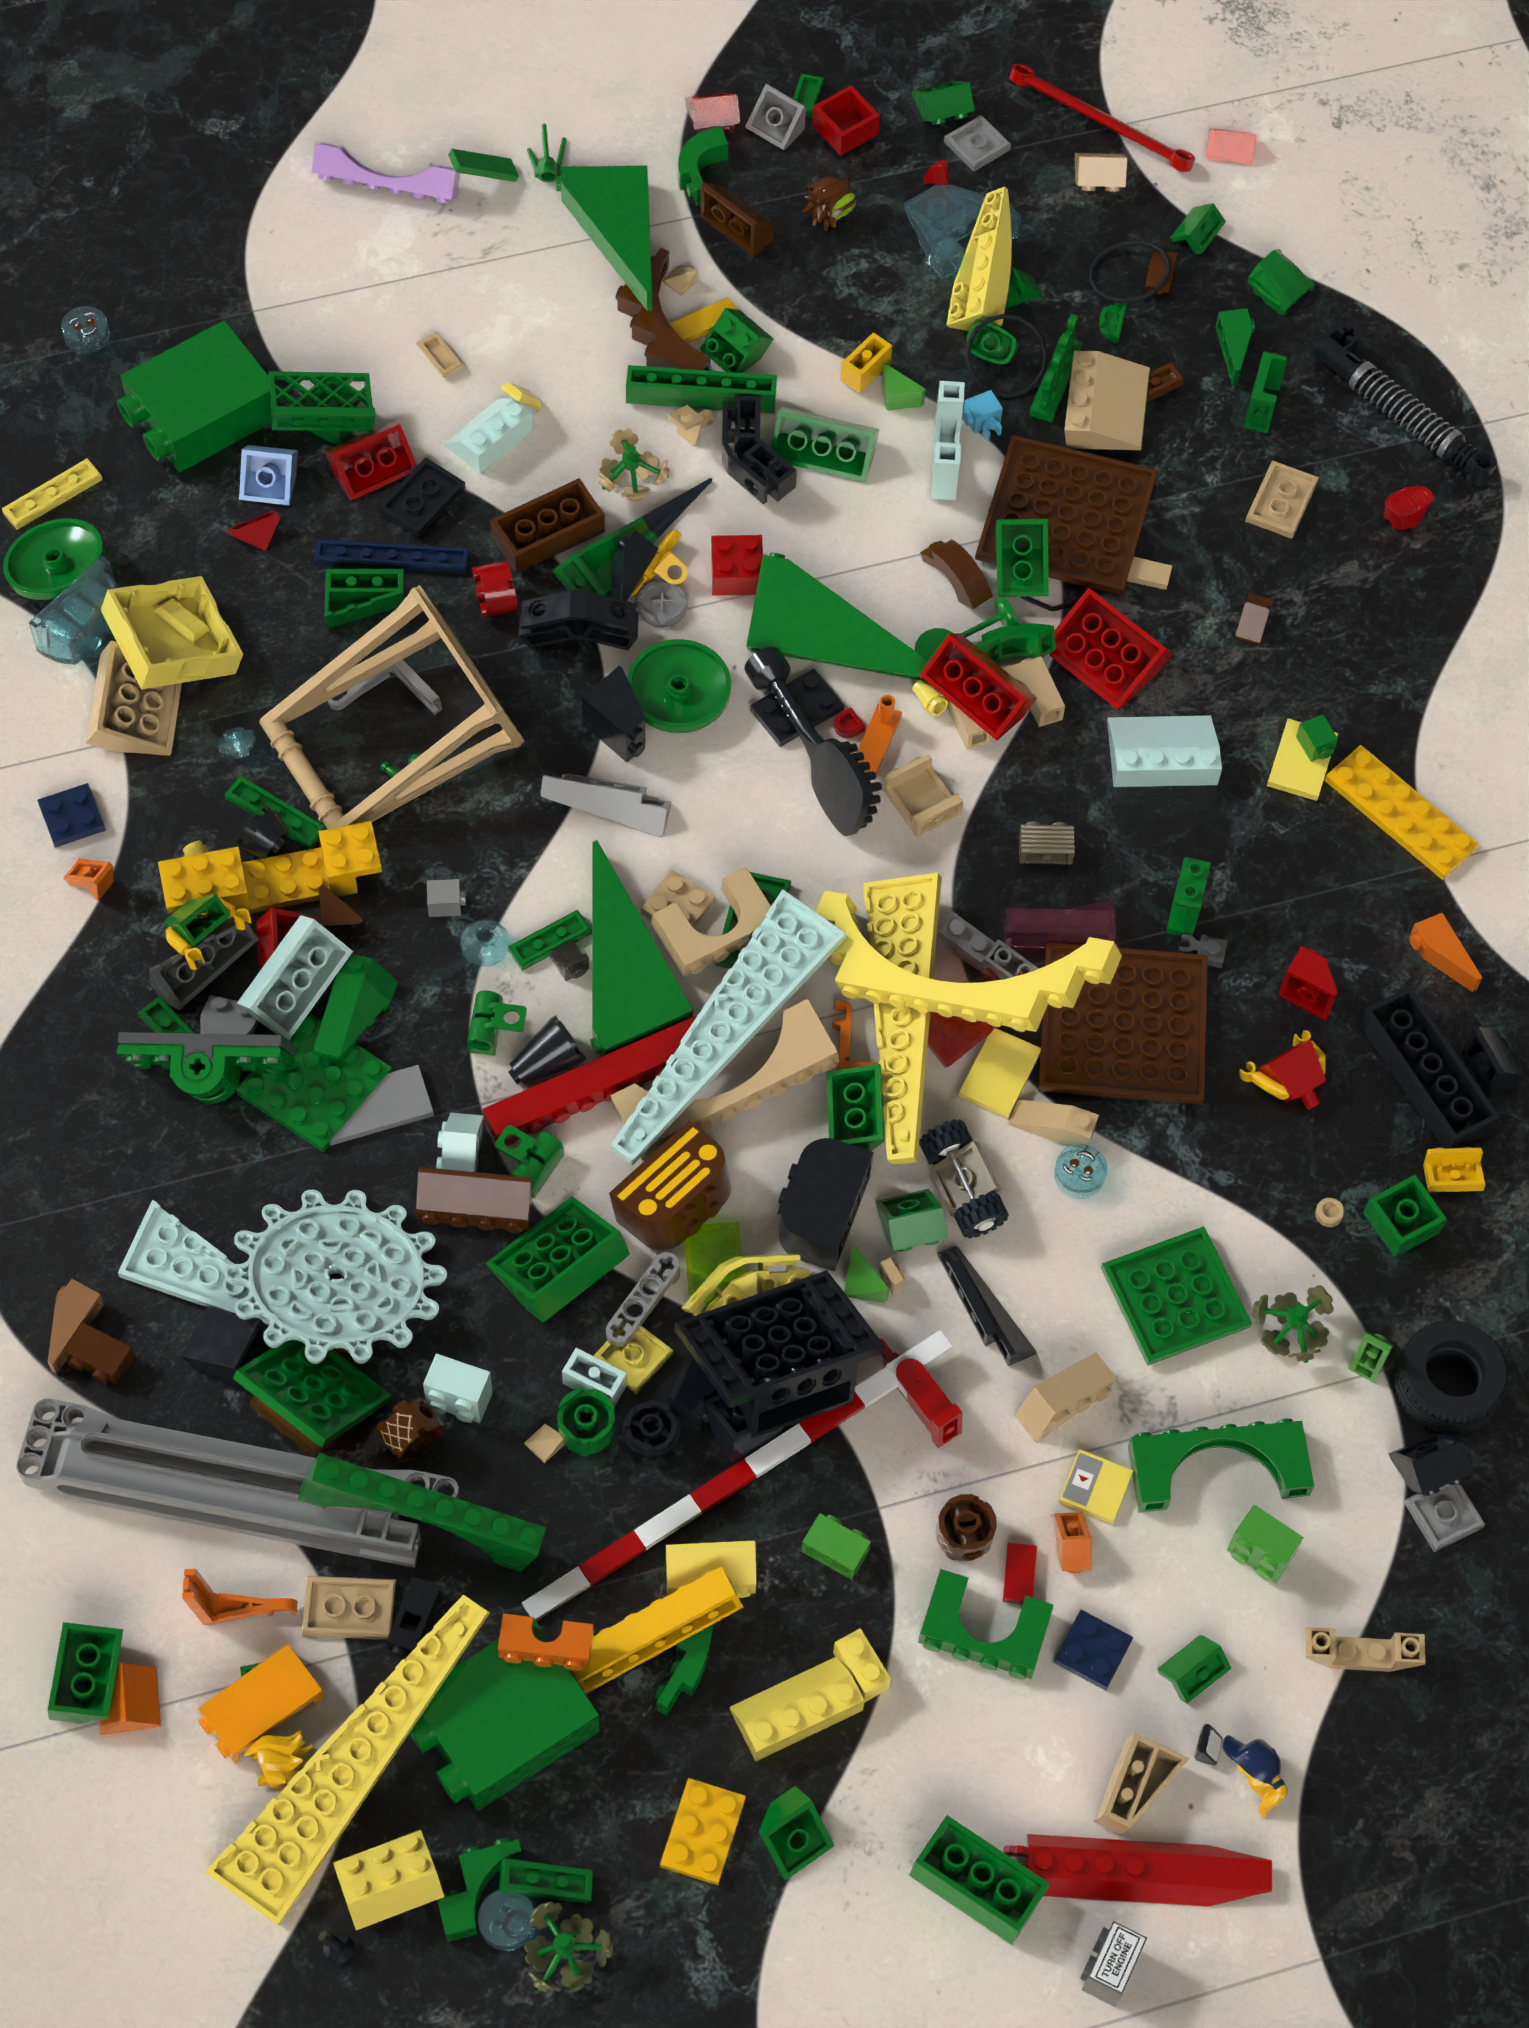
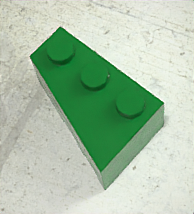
M326 569L325 621L327 629L398 608L405 599L406 582L404 569Z

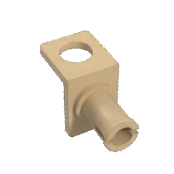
M688 405L669 413L668 416L678 426L677 433L692 445L697 444L702 428L713 424L715 419L711 410L705 409L697 413Z

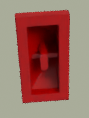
M272 510L226 530L229 535L266 551L280 516L279 513Z

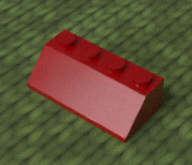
M961 633L948 634L919 674L995 740H999L1016 725L1037 699L1035 695Z

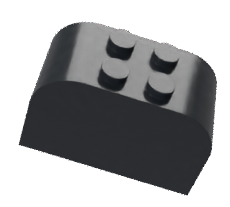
M831 1138L815 1140L805 1147L798 1163H792L788 1174L787 1188L783 1187L778 1201L780 1204L777 1215H780L779 1240L781 1246L788 1254H798L801 1261L835 1272L871 1176L874 1152Z

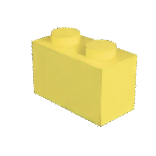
M861 1628L834 1643L833 1654L851 1673L865 1702L889 1689L891 1678Z

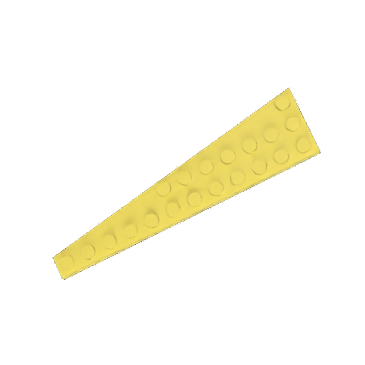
M463 1595L435 1624L433 1630L422 1638L406 1659H403L395 1667L396 1669L392 1674L379 1684L375 1692L364 1704H361L308 1760L304 1768L295 1774L280 1794L266 1805V1809L245 1828V1831L234 1843H231L205 1873L272 1922L281 1925L490 1612Z

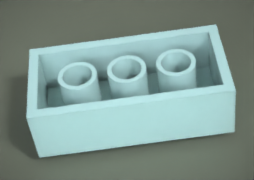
M300 915L237 1004L275 1035H282L290 1040L353 951L315 919Z

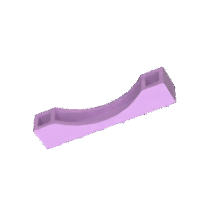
M323 142L315 143L311 173L319 174V179L332 181L333 177L341 178V183L356 185V182L365 183L366 188L379 190V186L387 187L390 193L402 194L403 191L412 192V197L426 199V195L435 197V201L441 203H449V200L457 198L460 173H457L454 168L435 165L415 175H386L363 165L344 146Z

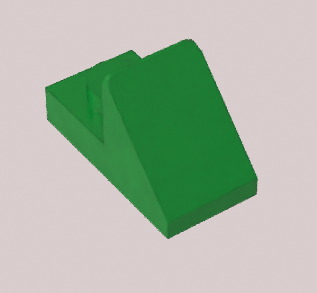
M1012 268L1005 309L1042 296V292L1032 275Z

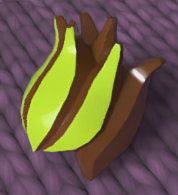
M827 176L814 184L805 185L812 193L804 197L809 200V203L802 210V213L813 210L812 226H816L817 220L821 223L824 218L825 231H827L830 223L832 228H835L836 221L850 213L857 202L856 195L850 191L847 176L840 181L834 177Z

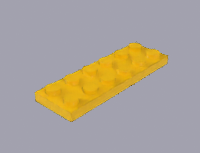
M1362 745L1357 747L1325 777L1324 781L1442 880L1478 848L1479 843Z

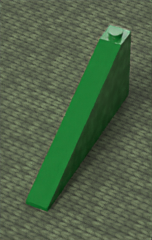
M647 165L561 167V176L556 177V191H561L563 204L647 311H652Z
M773 552L770 553V556L763 555L746 644L747 650L757 652L763 648L776 647L781 650L784 657L913 680H924L919 674L929 662L927 659L792 561L785 559V555Z
M598 840L592 842L593 1038L590 1039V1043L596 1054L600 1053L601 1056H605L692 1018L693 1009Z

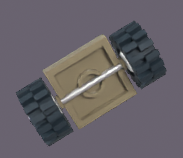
M956 1119L951 1120L950 1123L945 1121L943 1125L940 1126L938 1124L935 1126V1129H929L927 1131L928 1134L921 1136L922 1139L919 1140V1144L928 1163H933L934 1165L929 1170L950 1215L955 1218L962 1235L965 1238H972L973 1236L976 1238L980 1237L981 1234H988L990 1230H996L997 1226H1002L1003 1222L1007 1221L1009 1214L1000 1195L996 1193L1001 1188L979 1142L972 1139L964 1121L962 1122L960 1119L958 1121Z

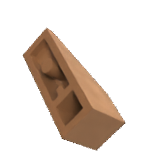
M73 1279L69 1281L67 1286H62L56 1296L48 1364L51 1371L56 1375L67 1361L63 1350L83 1322L90 1326L104 1306L100 1293Z

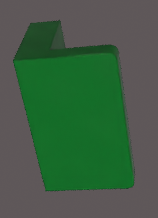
M1214 203L1192 208L1170 238L1173 242L1186 240L1195 254H1201L1226 221Z
M1199 1635L1157 1670L1161 1676L1172 1682L1180 1700L1188 1704L1232 1668L1222 1647L1205 1636Z

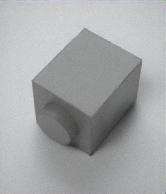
M459 879L427 880L429 917L461 916V905H466L465 889H460Z

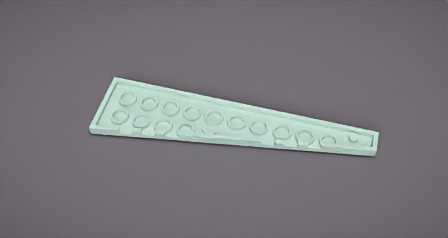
M782 889L766 913V918L752 934V939L745 948L743 947L737 961L727 971L721 984L716 987L680 1041L681 1044L674 1055L671 1054L666 1062L667 1065L661 1074L657 1075L647 1095L641 1099L635 1112L630 1115L612 1142L611 1150L633 1166L846 939L845 932Z

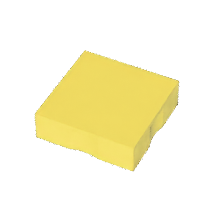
M202 576L171 580L157 585H136L107 590L101 612L141 689L236 674L243 652L229 626L220 616L217 604ZM174 598L205 623L210 631L195 643H191L159 617L154 610L169 599Z

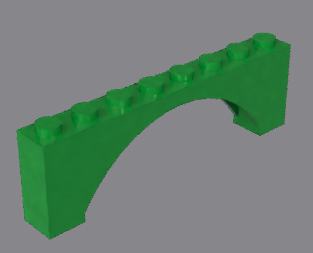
M319 1453L306 1471L297 1499L325 1509L326 1507L337 1506L367 1508L414 1518L464 1538L488 1554L494 1560V1564L521 1572L538 1556L546 1528Z

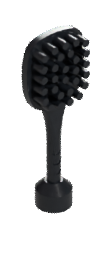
M767 647L754 653L745 664V673L755 689L773 692L795 727L810 758L813 790L833 826L844 836L856 834L859 829L865 828L868 823H872V815L877 813V807L873 804L880 803L881 801L879 795H873L872 793L882 789L881 783L870 782L876 779V773L874 771L864 772L870 769L869 762H858L864 760V754L857 752L858 747L856 743L850 744L849 741L840 742L835 738L824 740L814 729L785 683L790 674L791 667L780 649Z

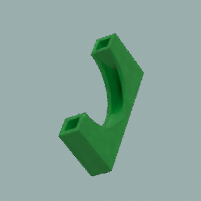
M1281 1419L1272 1424L1256 1421L1248 1424V1426L1237 1427L1235 1424H1226L1219 1429L1208 1430L1207 1427H1196L1188 1432L1172 1429L1163 1432V1434L1151 1435L1150 1432L1136 1434L1130 1439L1128 1451L1131 1469L1133 1470L1132 1476L1138 1512L1167 1510L1171 1501V1478L1177 1467L1194 1453L1219 1447L1239 1450L1258 1460L1274 1478L1281 1499L1310 1496L1314 1488V1481L1302 1421Z

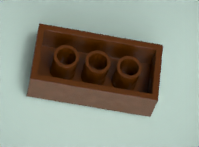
M580 478L490 519L491 537L516 574L605 532V514Z

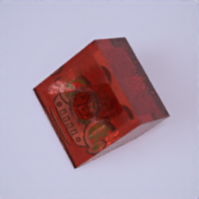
M726 92L685 97L690 126L692 129H697V133L717 126H721L722 130L735 129V124H741L738 94Z

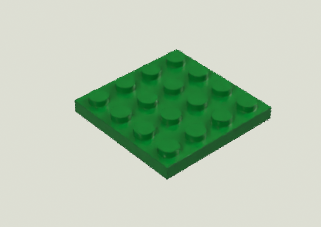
M308 1013L289 1040L296 1045L295 1057H293L295 1058L294 1067H285V1071L282 1072L268 1070L269 1067H258V1071H252L239 1088L236 1089L238 1096L324 1153L330 1146L331 1139L385 1076L392 1072V1067L356 1043L340 1060L313 1054V1048L322 1021Z
M1204 1226L1102 1263L1101 1269L1147 1366L1243 1331L1252 1325Z
M288 1340L281 1346L270 1349L236 1371L233 1378L235 1381L321 1448L387 1405L392 1396L333 1349L327 1352L322 1362L318 1364L309 1362L305 1355L306 1345L298 1340Z

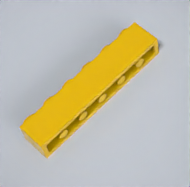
M722 1566L716 1570L706 1572L703 1577L679 1587L676 1592L663 1599L655 1600L645 1609L628 1615L623 1621L612 1627L605 1628L593 1637L589 1668L572 1671L585 1694L743 1608Z

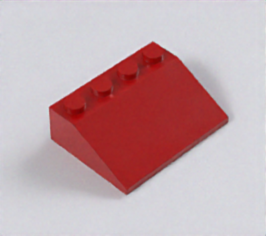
M1090 588L1086 590L1054 630L1056 650L1048 654L1117 710L1121 709L1151 681L1173 655L1167 648Z

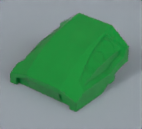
M1280 249L1273 250L1262 259L1249 275L1247 282L1253 287L1254 292L1262 298L1264 303L1282 316L1286 314L1287 310L1307 291H1312L1315 286L1310 278L1304 275L1292 261L1282 254Z

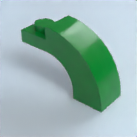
M1028 623L1000 627L982 634V642L977 644L976 647L996 664L1016 657L1037 658L1041 656L1043 658L1056 650L1054 626Z

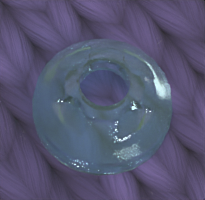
M482 919L471 923L463 931L461 950L469 962L478 966H491L502 961L508 954V946H510L509 936L500 923ZM483 930H487L493 935L486 942L478 940L476 936Z

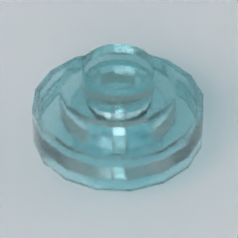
M237 727L226 731L223 734L224 737L217 741V746L221 754H227L228 756H233L234 759H239L249 754V750L252 749V745L256 743L257 739L253 730H244L242 727Z

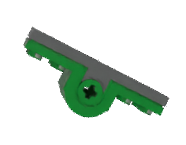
M119 1032L118 1043L120 1045H118L117 1054L126 1059L127 1063H132L135 1068L150 1069L151 1065H161L163 1069H170V1078L173 1079L177 1087L207 1104L223 1102L239 1088L241 1066L242 1070L258 1071V1067H269L268 1070L282 1072L285 1071V1067H294L295 1058L293 1057H295L296 1045L282 1035Z

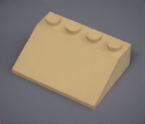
M1074 351L1064 430L1066 447L1069 449L1141 450L1150 367L1100 351Z
M111 640L100 654L86 744L113 752L170 756L173 747L182 683L141 689L118 643Z

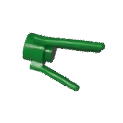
M542 124L544 157L537 164L531 148H528L527 152L534 168L535 177H539L543 182H552L556 180V177L561 176V164L567 139L565 137L562 138L557 162H555L549 156L547 126Z

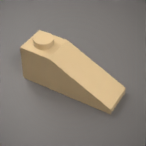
M1018 1099L1008 1125L1081 1151H1087L1099 1115L1071 1105Z

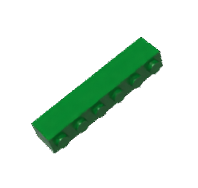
M628 365L626 403L684 407L688 405L690 408L723 410V401L728 402V407H735L736 396H761L760 413L775 414L777 375Z

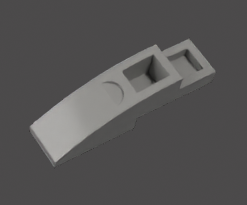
M953 911L937 931L939 938L956 949L954 955L995 980H1003L1039 969L999 939L996 943Z

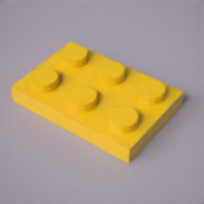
M688 1778L660 1867L718 1886L746 1796Z

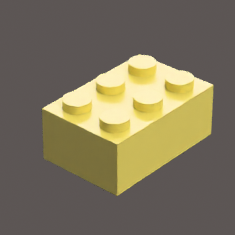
M421 1830L333 1863L356 1930L444 1897L435 1866Z

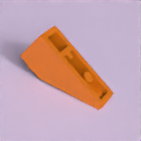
M1440 913L1415 923L1409 936L1413 949L1418 950L1424 960L1471 992L1476 991L1482 976L1444 914Z

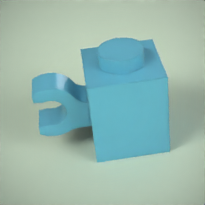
M989 390L964 401L962 419L967 426H970L974 433L982 431L983 437L989 440V430L996 431L998 436L1001 435L1002 426L1000 423L1003 408L993 392Z

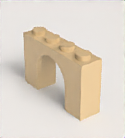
M1041 656L1034 659L1027 658L1011 666H1001L1002 669L1037 697L1030 710L1038 727L1063 720L1065 705ZM946 699L948 701V711L966 749L991 742V735Z
M746 867L722 880L721 891L738 919L737 925L730 932L721 936H708L696 931L685 917L677 902L652 914L651 925L683 977L690 973L693 975L697 974L706 965L714 961L716 963L721 962L730 953L736 950L741 951L752 939V934L756 928H759L766 918L765 915L771 905Z

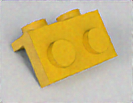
M1482 1148L1428 1149L1423 1164L1428 1192L1484 1191L1485 1180L1481 1166Z

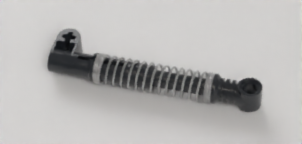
M1343 323L1320 340L1314 349V356L1346 380V384L1353 391L1358 390V394H1365L1364 399L1370 398V404L1376 403V408H1383L1382 413L1388 412V418L1394 417V422L1402 419L1400 427L1408 424L1407 432L1415 428L1412 436L1414 437L1421 433L1418 440L1422 441L1427 438L1424 445L1428 446L1432 443L1431 451L1439 447L1437 455L1445 461L1450 460L1454 462L1461 470L1464 469L1466 478L1471 484L1485 486L1490 482L1497 465V460L1493 454L1473 448L1466 441V437L1460 431L1455 430V427H1449V423L1443 422L1442 417L1437 418L1436 413H1431V409L1425 408L1424 403H1419L1418 399H1413V395L1407 394L1406 389H1401L1400 385H1395L1394 380H1389L1388 375H1383L1382 371H1377L1376 366L1366 359L1361 360L1354 355L1361 337V331L1356 325ZM1422 405L1423 410H1419L1418 406ZM1429 410V414H1424V411ZM1431 415H1435L1434 420L1430 418ZM1439 419H1441L1440 425L1436 423ZM1447 424V429H1444L1442 425Z

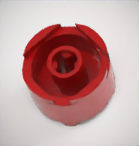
M508 561L472 567L474 582H479L475 587L477 601H483V603H479L482 618L518 610L515 588H513V578Z

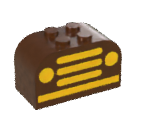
M688 1121L609 1192L616 1222L651 1249L669 1250L677 1247L689 1236L695 1235L700 1230L701 1225L709 1218L716 1216L730 1196L731 1185L724 1151L717 1142L692 1122Z

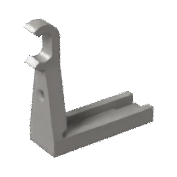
M403 659L346 690L347 694L340 700L334 701L330 699L327 701L332 709L342 710L359 696L391 676L390 672H393L434 715L442 710L439 696Z

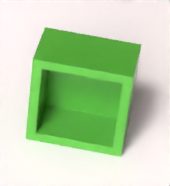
M1253 1505L1236 1529L1227 1551L1231 1553V1557L1241 1564H1248L1254 1568L1256 1574L1262 1579L1277 1583L1295 1557L1304 1537L1256 1505Z

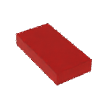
M1017 1543L1007 1544L1002 1602L1023 1604L1025 1596L1033 1598L1037 1546Z

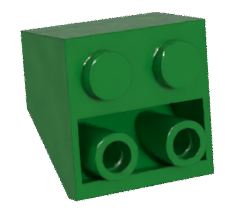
M725 308L701 345L700 350L726 372L743 373L761 360L774 338L741 310Z

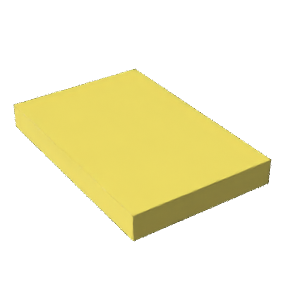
M1287 719L1267 786L1317 801L1331 756L1326 759L1319 758L1310 761L1296 738L1299 725L1302 722Z
M992 1027L959 1091L958 1097L1008 1119L1040 1057L1041 1048Z

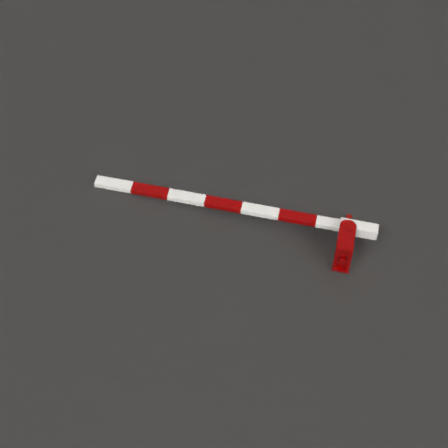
M939 1330L899 1356L896 1352L893 1353L881 1338L880 1340L884 1344V1351L881 1355L884 1358L886 1367L855 1387L853 1403L801 1421L523 1601L522 1606L528 1615L534 1617L537 1622L895 1388H898L932 1434V1441L937 1448L945 1445L962 1433V1411L956 1403L953 1405L927 1369L953 1353L952 1344L942 1331Z

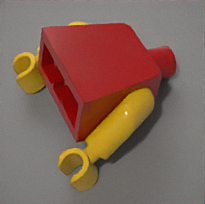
M1305 1030L1303 1031L1302 1039L1297 1034H1294V1047L1260 1066V1071L1256 1072V1066L1253 1062H1247L1246 1068L1251 1072H1244L1242 1069H1239L1240 1079L1244 1082L1252 1081L1264 1091L1286 1102L1300 1097L1306 1109L1309 1110L1321 1103L1314 1088L1326 1081V1055L1314 1041L1310 1040L1311 1034Z

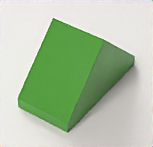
M885 364L883 366L882 388L886 410L922 407L926 389L889 365Z

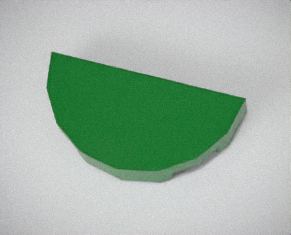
M1116 302L1108 307L1105 306L1099 316V329L1102 335L1116 344L1119 343L1128 303Z

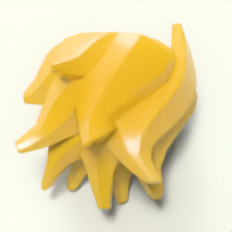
M298 1731L288 1737L262 1736L247 1750L245 1757L251 1755L253 1759H257L263 1770L262 1775L257 1781L258 1786L270 1785L273 1790H283L295 1774L304 1768L309 1760L305 1759V1757L314 1749V1746L311 1744L304 1747L306 1742L302 1741V1731Z

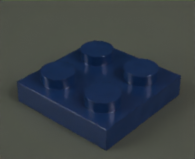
M88 783L37 800L55 848L106 831Z
M1080 1609L1053 1663L1106 1691L1133 1640V1636Z

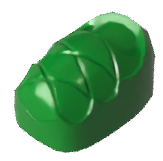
M982 321L977 322L970 328L967 335V341L971 333L973 332L974 328L977 325H979ZM988 323L975 336L971 345V352L986 361L1004 365L1012 362L1019 347V342L1004 329Z

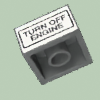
M1115 1921L1112 1922L1109 1929L1103 1927L1092 1950L1098 1953L1097 1957L1090 1955L1080 1977L1081 1980L1085 1981L1082 1991L1116 2007L1147 1937Z

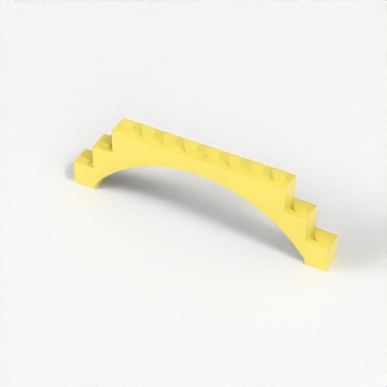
M825 890L815 911L846 933V939L829 956L830 961L840 967L834 981L844 996L850 999H856V997L863 998L876 1004L880 1002L889 1003L897 1008L910 1007L922 1013H927L928 1011L936 1012L948 1018L952 1016L961 1017L969 1022H976V1020L987 1022L994 1027L1008 1026L1020 1032L1025 1030L1037 1032L1048 1004L1056 1008H1062V1006L1074 1008L1085 980L1092 984H1111L1122 957L1114 941L1089 937L1086 944L1069 955L1023 975L980 983L939 981L916 975L900 968L879 954L862 935L855 917L857 907L848 894Z

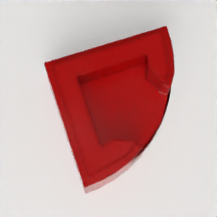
M941 160L932 165L925 175L924 182L947 185L950 181L947 160Z

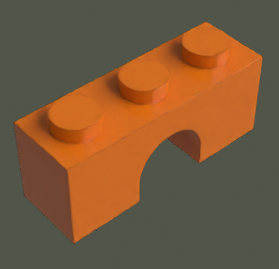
M503 1614L498 1654L499 1658H504L505 1662L519 1664L522 1660L532 1661L536 1666L551 1667L552 1664L564 1665L565 1669L572 1671L589 1668L594 1636L593 1624L563 1621L560 1636L552 1642H542L533 1635V1617Z

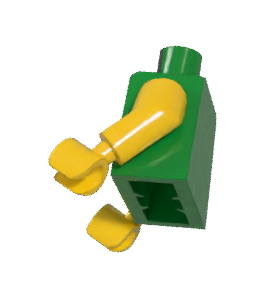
M216 893L191 899L164 921V925L167 928L166 939L180 955H185L190 969L197 970L194 961L201 960L202 963H205L200 949L191 947L198 944L230 917L234 918L236 929L245 930V922L251 924L250 913L244 908L235 910V906L219 898Z

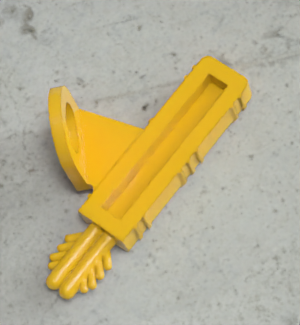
M676 529L665 535V538L657 547L659 548L631 596L637 594L642 585L652 579L655 573L673 585L680 584L686 579L688 574L686 564L671 552L682 536ZM678 565L682 569V575L676 579L671 578L667 573L670 566Z

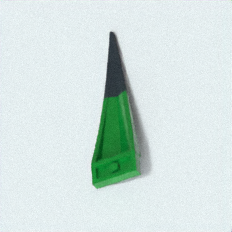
M713 478L707 479L660 507L574 553L552 571L567 590H589L593 593L606 595L611 589L612 557L617 550L615 544L623 534L628 536L636 530L653 544L712 482Z

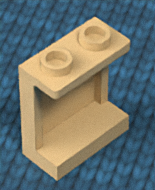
M930 755L922 758L917 757L908 765L900 769L891 770L884 778V792L916 837L961 815L963 800L958 793L953 796L932 768V758Z

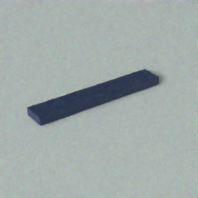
M317 539L314 563L315 565L468 574L470 549Z

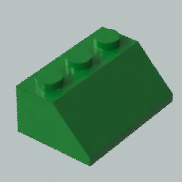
M874 1064L827 1071L829 1138L873 1151L885 1142L881 1065Z
M63 1622L47 1709L49 1720L85 1723L109 1719L123 1629Z

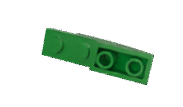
M713 1624L677 1644L676 1654L681 1656L682 1659L678 1657L670 1670L672 1677L667 1684L663 1682L656 1692L654 1698L657 1699V1711L667 1716L682 1691L693 1696L707 1665Z

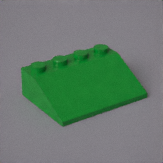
M572 1196L486 1262V1265L531 1314L544 1323L627 1258L630 1253L619 1230Z

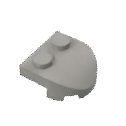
M210 995L200 1016V1034L254 1035L259 1021L237 1004L238 1001Z

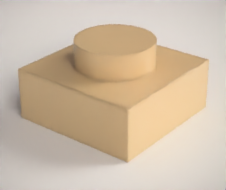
M891 1257L881 1261L879 1274L888 1286L892 1296L902 1292L906 1277L899 1264L895 1265Z

